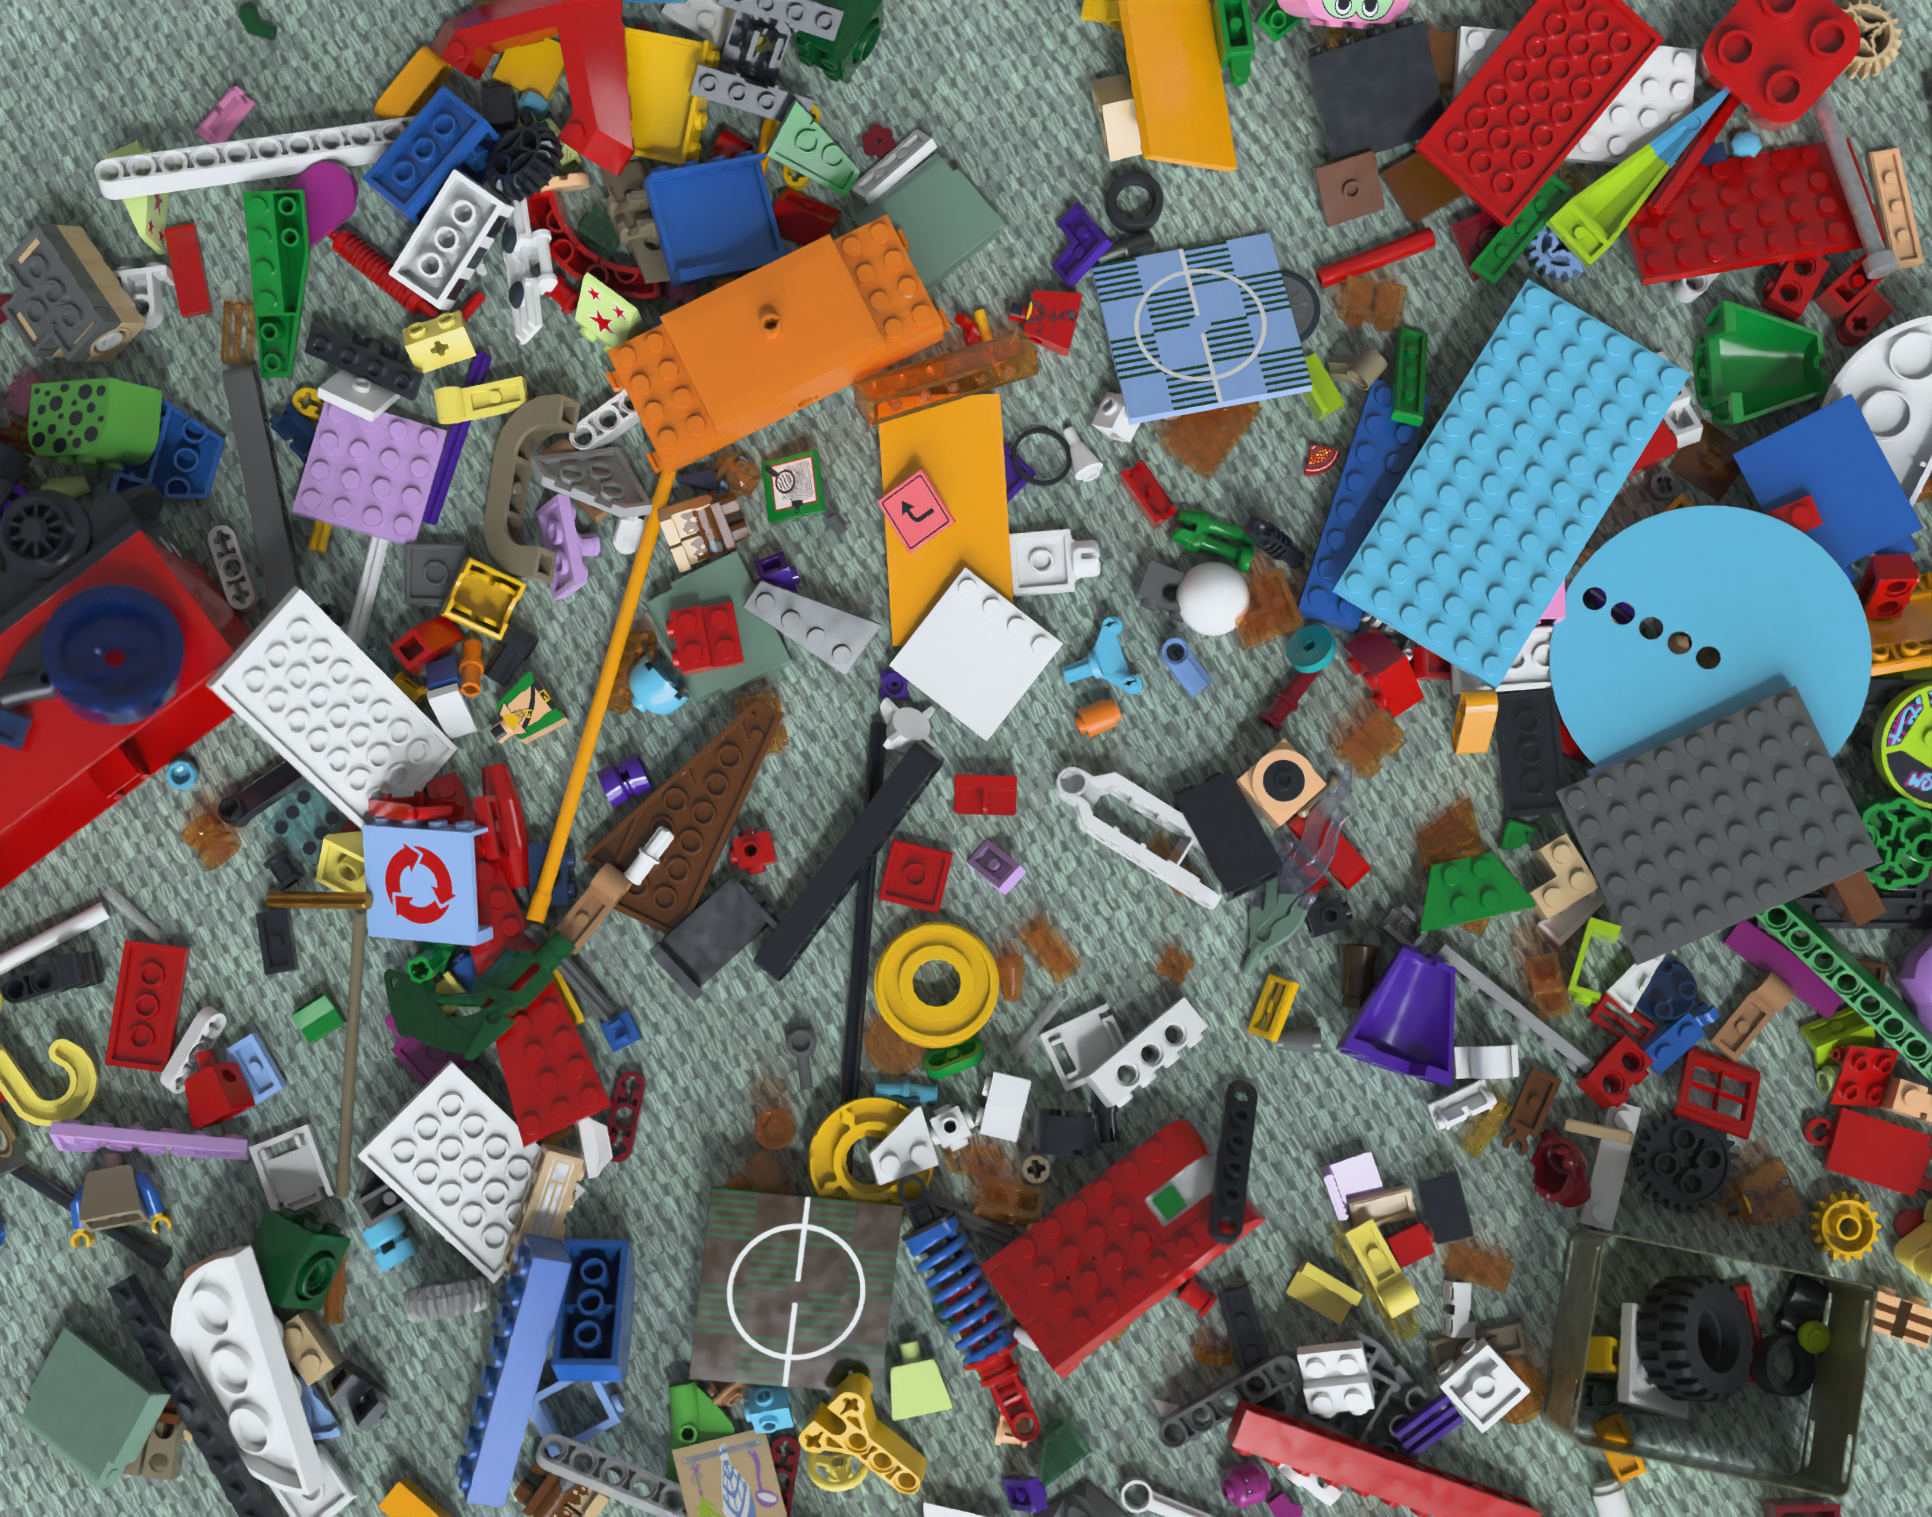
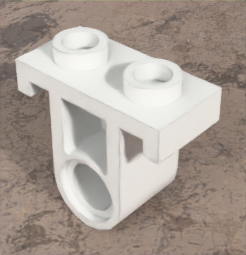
M158 262L148 263L144 268L134 269L129 266L116 268L113 273L120 282L122 289L127 292L135 304L139 314L142 308L149 306L148 313L143 316L147 322L143 329L151 330L158 327L164 316L161 281H166L170 286L174 285L172 270L167 265Z
M1518 1046L1453 1047L1454 1079L1519 1077Z

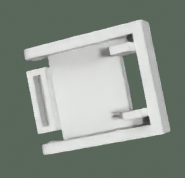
M1107 1003L1039 1035L1065 1092L1085 1084L1086 1081L1083 1078L1126 1043L1114 1016L1110 1015L1100 1019L1098 1015L1110 1009ZM1061 1042L1064 1043L1076 1069L1066 1075L1052 1046Z
M312 1124L304 1125L249 1147L272 1210L280 1211V1203L282 1202L284 1207L296 1211L325 1199L322 1186H324L328 1197L336 1194ZM294 1137L299 1149L273 1158L270 1146Z

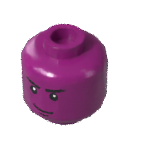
M1247 1461L1228 1467L1225 1470L1224 1480L1220 1482L1224 1498L1231 1500L1238 1508L1264 1501L1267 1491L1271 1489L1266 1469L1254 1461Z

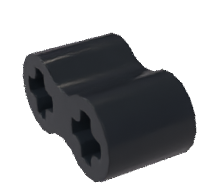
M1796 1273L1791 1278L1784 1299L1773 1318V1328L1784 1334L1798 1337L1799 1328L1804 1323L1817 1321L1819 1313L1827 1302L1829 1288Z

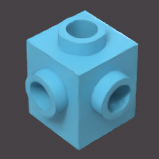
M761 1385L748 1388L749 1402L744 1403L746 1421H752L756 1434L771 1433L776 1430L794 1427L792 1402L788 1387Z

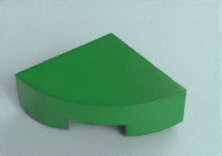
M1506 819L1497 849L1514 850L1524 846L1535 836L1538 828Z

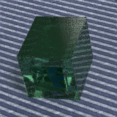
M596 206L590 212L587 211L583 214L577 229L581 239L611 259L622 244L619 242L609 215Z

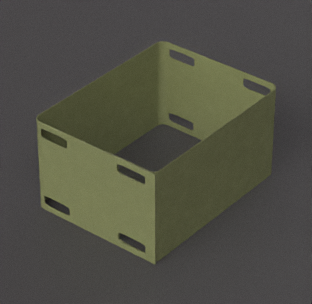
M1576 1229L1571 1233L1567 1247L1540 1414L1541 1420L1546 1427L1584 1447L1841 1498L1849 1492L1851 1487L1879 1286L1831 1276L1825 1277L1594 1230ZM1617 1236L1816 1276L1825 1281L1826 1287L1829 1288V1295L1822 1309L1820 1322L1826 1325L1829 1298L1832 1293L1828 1320L1831 1340L1829 1346L1823 1352L1817 1353L1816 1376L1812 1384L1801 1466L1796 1474L1785 1475L1575 1432L1604 1248L1608 1239ZM1574 1241L1567 1285H1565L1571 1244ZM1600 1247V1256L1597 1268L1594 1292L1592 1293V1284L1596 1265V1258L1598 1248ZM1870 1301V1309H1869V1316H1868V1323H1867L1865 1343H1864V1347H1862V1341H1863V1333H1864V1326H1865L1867 1306H1868V1302ZM1551 1369H1553L1547 1412L1545 1413V1405ZM1577 1380H1579V1387H1578V1394H1577V1400H1576V1407H1575L1574 1419H1573V1424H1572V1427H1571V1426H1570V1423H1571V1415H1572V1409H1573V1403H1574V1397H1575V1390H1576ZM1812 1421H1814L1812 1448L1807 1467L1806 1455ZM1849 1435H1852L1848 1474L1845 1483L1843 1482L1847 1444Z

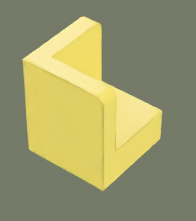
M451 971L445 972L443 974L445 978L436 984L435 992L439 994L468 993ZM457 1005L441 1006L446 1015H451L459 1008Z

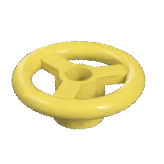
M822 1452L809 1453L806 1463L807 1473L812 1482L824 1490L833 1492L845 1491L855 1487L866 1477L869 1468L861 1462L858 1471L853 1475L850 1459L854 1455L848 1453L834 1454L832 1456L820 1455ZM816 1465L826 1467L828 1480L819 1475Z

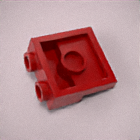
M732 601L706 607L699 605L670 611L671 619L665 620L668 637H675L677 649L671 650L673 665L675 669L680 668L684 676L745 664L734 603Z

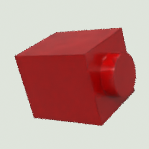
M1419 1221L1411 1222L1383 1236L1400 1268L1435 1252L1432 1246L1435 1243V1239L1428 1225L1423 1226Z

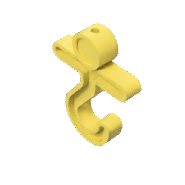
M0 989V1014H1L2 1008H3L4 1003H5V999L3 998V995H2V992H1V989ZM68 1039L56 1040L51 1044L48 1052L49 1057L53 1062L66 1069L69 1073L70 1085L66 1094L61 1098L47 1100L39 1095L11 1053L5 1049L0 1041L1 1093L19 1117L34 1125L51 1126V1122L61 1123L62 1119H77L88 1111L95 1100L100 1080L96 1061L86 1048Z

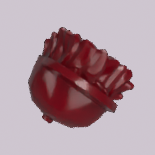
M1552 1128V1130L1546 1129L1544 1132H1541V1141L1538 1143L1535 1154L1530 1160L1535 1166L1532 1180L1535 1184L1534 1191L1544 1198L1546 1202L1550 1200L1551 1204L1558 1202L1562 1206L1569 1208L1585 1204L1591 1197V1187L1586 1176L1588 1161L1581 1148L1571 1139L1563 1137L1556 1128Z

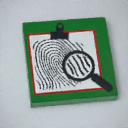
M810 450L762 463L769 523L776 524L826 511L819 451Z

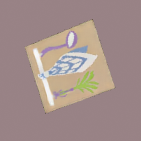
M754 1429L672 1450L688 1517H787L765 1432L756 1434Z

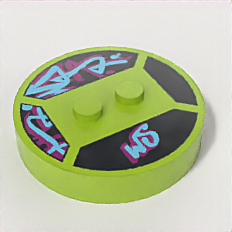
M1932 681L1909 687L1893 698L1881 713L1876 723L1872 740L1874 763L1878 774L1887 787L1895 794L1913 800L1915 804L1932 809Z

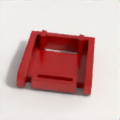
M419 790L414 791V796L392 797V793L386 792L382 793V798L368 799L369 815L400 821L462 817L464 813L461 801L425 796L424 791Z

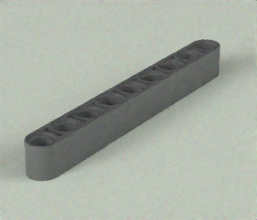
M255 364L224 370L223 382L271 612L294 586L300 588L303 592L304 588L261 379Z

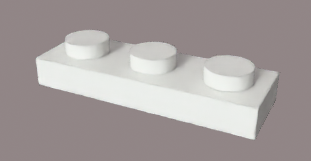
M916 129L854 183L851 190L857 198L867 205L871 204L904 178L916 165L926 160L929 154L937 148V145L931 137Z

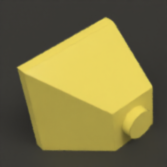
M363 831L328 834L324 837L315 881L337 892H366Z

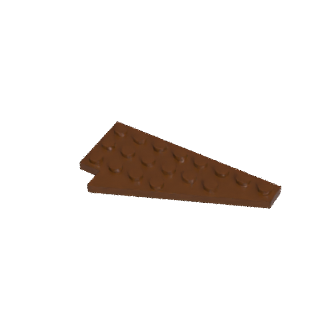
M755 700L584 855L582 860L600 869L609 862L624 873L639 855L638 849L645 847L660 826L669 829L673 833L674 839L660 856V863L652 867L641 885L632 883L631 887L613 909L667 934L697 907L785 713Z

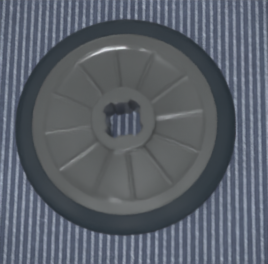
M1280 271L1301 343L1313 333L1319 322V298L1313 286L1302 276L1289 271Z

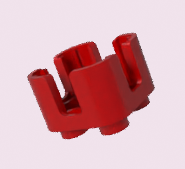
M1739 0L1707 38L1699 55V73L1703 81L1716 93L1725 89L1748 109L1745 117L1754 125L1766 131H1782L1793 126L1852 62L1860 47V31L1853 18L1831 0Z

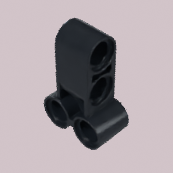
M97 951L66 953L52 958L53 962L11 975L2 983L1 992L3 998L10 1003L35 1002L74 988H86L96 985V983H102L105 979ZM50 973L53 977L52 985H50L48 982V977ZM22 983H23L24 989H25L23 995H22L21 990H20V987H21V984H22Z

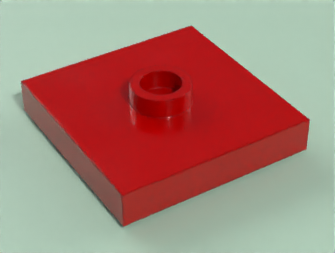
M892 839L878 900L939 914L953 853Z

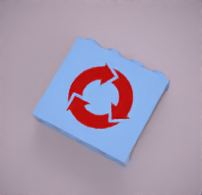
M379 816L375 817L374 822L362 825L366 892H370L373 895V906L367 909L369 936L477 946L493 939V926L478 925L474 836L488 832V827L475 826L474 821H459L455 824H448L447 819H433L426 823L421 822V820L398 821Z

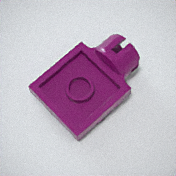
M390 1012L385 1018V1024L397 1036L398 1040L391 1051L423 1086L450 1060L461 1071L473 1061L464 1059L463 1054L450 1053L430 1047L413 1037L402 1038L398 1034L392 1013Z

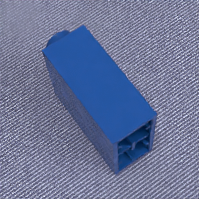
M1852 394L1733 454L1764 514L1812 495L1824 524L1803 533L1819 544L1837 562L1851 583L1859 580L1851 564L1873 553L1876 555L1912 554L1919 550L1911 535L1922 530L1923 526Z

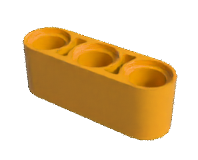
M423 46L377 101L374 114L382 120L417 116L448 78L452 71V66L441 59L430 47Z
M1495 689L1462 690L1452 728V748L1454 754L1487 753L1498 712V699Z

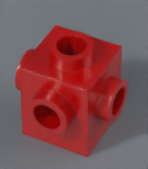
M756 828L739 832V838L732 839L734 847L729 848L733 866L738 865L739 870L742 872L748 871V875H755L766 872L767 865L779 863L772 833L769 830L757 833ZM752 847H756V854L749 857L748 851Z

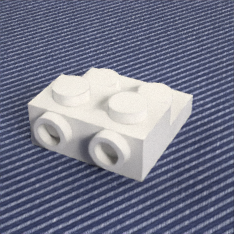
M1482 1337L1479 1341L1475 1338L1469 1340L1461 1349L1463 1355L1455 1362L1452 1360L1444 1362L1437 1371L1439 1376L1436 1378V1381L1446 1395L1484 1433L1531 1390L1507 1365L1500 1354Z
M1362 1340L1298 1347L1297 1357L1304 1380L1303 1391L1310 1415L1318 1414L1322 1418H1330L1337 1412L1350 1411L1354 1415H1362L1369 1409L1374 1408V1387Z

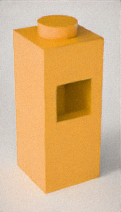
M407 1476L394 1486L378 1506L389 1517H453Z

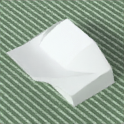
M589 1117L574 1124L578 1150L584 1159L583 1163L586 1164L584 1179L598 1177L604 1166L613 1158L607 1126Z

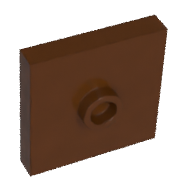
M1372 149L1363 150L1313 167L1324 223L1327 227L1385 209L1374 151Z

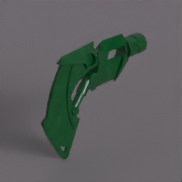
M555 928L533 952L531 950L521 951L504 948V953L479 979L475 978L471 982V993L439 994L435 992L436 982L425 980L420 984L412 981L410 974L388 969L384 973L385 987L398 1034L402 1038L413 1037L430 1047L450 1053L463 1054L464 1059L473 1060L516 1023L508 1018L516 1014L518 1009H526L551 983L554 970L576 947ZM531 965L541 967L520 991H508ZM393 978L398 979L395 988L393 987ZM441 1006L480 1007L482 1010L467 1016L452 1017L446 1016Z

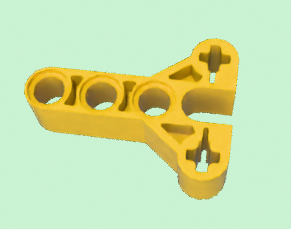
M860 1373L847 1376L835 1388L829 1405L827 1406L824 1402H821L808 1415L799 1436L800 1445L810 1453H820L826 1450L852 1454L897 1491L907 1495L914 1494L920 1488L927 1468L925 1457L876 1418L870 1396L873 1389L871 1380Z

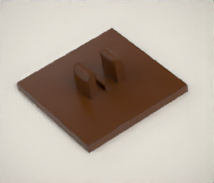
M1702 418L1700 422L1703 425L1700 441L1682 447L1668 467L1719 502L1741 471L1733 454L1745 447Z

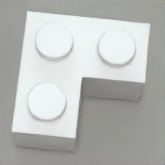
M993 1071L992 1077L986 1076L982 1095L987 1096L985 1108H978L975 1125L980 1126L979 1134L1017 1142L1030 1089V1079Z

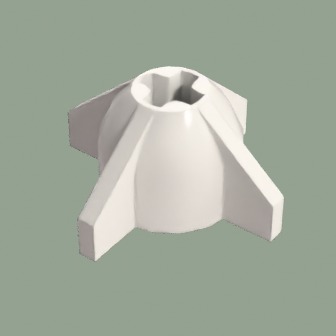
M886 697L880 705V710L887 725V739L883 746L886 749L907 753L910 747L920 740L935 751L937 745L928 737L931 728L928 719L932 716L935 709L931 706L923 713L911 707L899 709Z

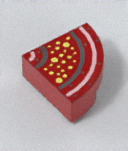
M1311 444L1304 476H1317L1328 471L1337 462L1341 451Z

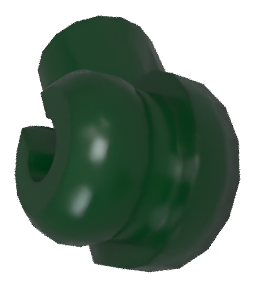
M246 2L244 5H241L238 10V17L247 33L274 41L278 32L277 26L261 22L258 17V11H256L258 7L254 3Z

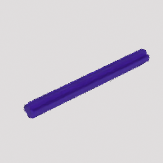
M476 351V356L472 359L463 388L484 384L492 360L489 354ZM471 420L450 425L422 521L424 523L436 525Z

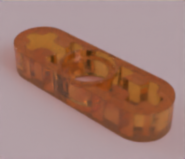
M635 628L629 633L606 710L623 715L631 709L633 705L631 698L634 695L629 689V678L627 679L626 671L630 664L633 663V666H635L645 654H650L653 657L657 647V637L654 632L643 628Z

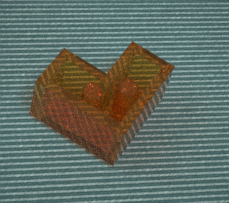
M1281 568L1251 580L1248 587L1258 610L1236 618L1235 629L1233 630L1242 652L1245 653L1302 629L1305 624Z

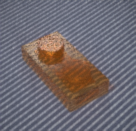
M1040 918L1018 937L1058 985L1082 966L1080 961L1043 918Z

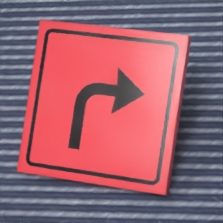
M924 469L918 471L877 501L909 554L956 522Z

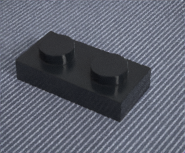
M290 908L256 913L265 975L299 970Z

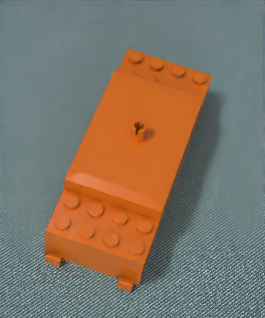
M887 214L835 240H832L830 234L799 248L660 316L661 325L606 351L615 371H608L605 375L615 393L626 390L656 450L653 453L648 452L645 454L655 474L665 469L668 474L673 473L944 339L943 333L951 329V324L943 308L937 312L906 252L910 249L908 240L902 229H898L896 233Z

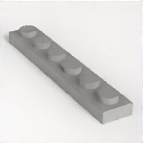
M1441 942L1434 951L1439 956L1445 958V964L1456 967L1465 976L1462 982L1477 993L1480 988L1490 996L1486 1001L1499 1012H1502L1505 1008L1514 1015L1511 1021L1524 1032L1531 1028L1537 1033L1539 1037L1536 1041L1550 1053L1554 1048L1562 1053L1564 1057L1561 1061L1575 1073L1579 1068L1588 1073L1595 1065V1063L1445 943Z

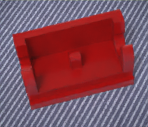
M1143 460L1138 461L1134 468L1130 470L1127 468L1120 473L1119 481L1153 529L1177 514V508Z

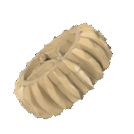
M1860 0L1842 1L1838 6L1856 22L1861 37L1860 47L1855 58L1843 72L1847 71L1848 80L1853 79L1856 75H1858L1860 81L1866 79L1869 75L1873 78L1881 71L1886 70L1890 66L1891 61L1898 55L1897 50L1901 47L1902 43L1898 39L1902 30L1894 28L1898 24V19H1890L1891 9L1885 12L1880 9L1882 1L1877 2L1875 6L1871 4V0H1864L1862 3ZM1876 36H1878L1880 40V49L1878 55L1875 51L1876 44L1874 42V38Z

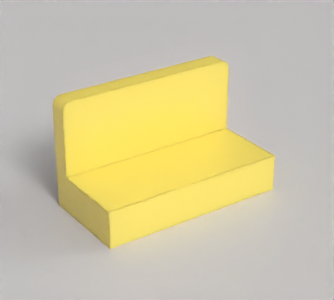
M1304 1259L1286 1290L1288 1295L1337 1324H1342L1352 1304L1357 1306L1363 1296L1360 1292Z

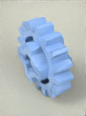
M1547 225L1527 246L1528 249L1533 250L1527 256V260L1536 261L1532 269L1536 271L1541 268L1543 270L1541 278L1545 279L1548 274H1551L1555 283L1561 276H1563L1566 282H1569L1573 274L1579 277L1584 272L1583 268L1586 267L1567 247L1565 250L1562 249L1553 253L1556 247L1559 248L1565 246V244ZM1542 240H1544V241H1543V244L1546 246V250H1545V253H1544V254H1543V252H1542V247H1541V245H1542Z

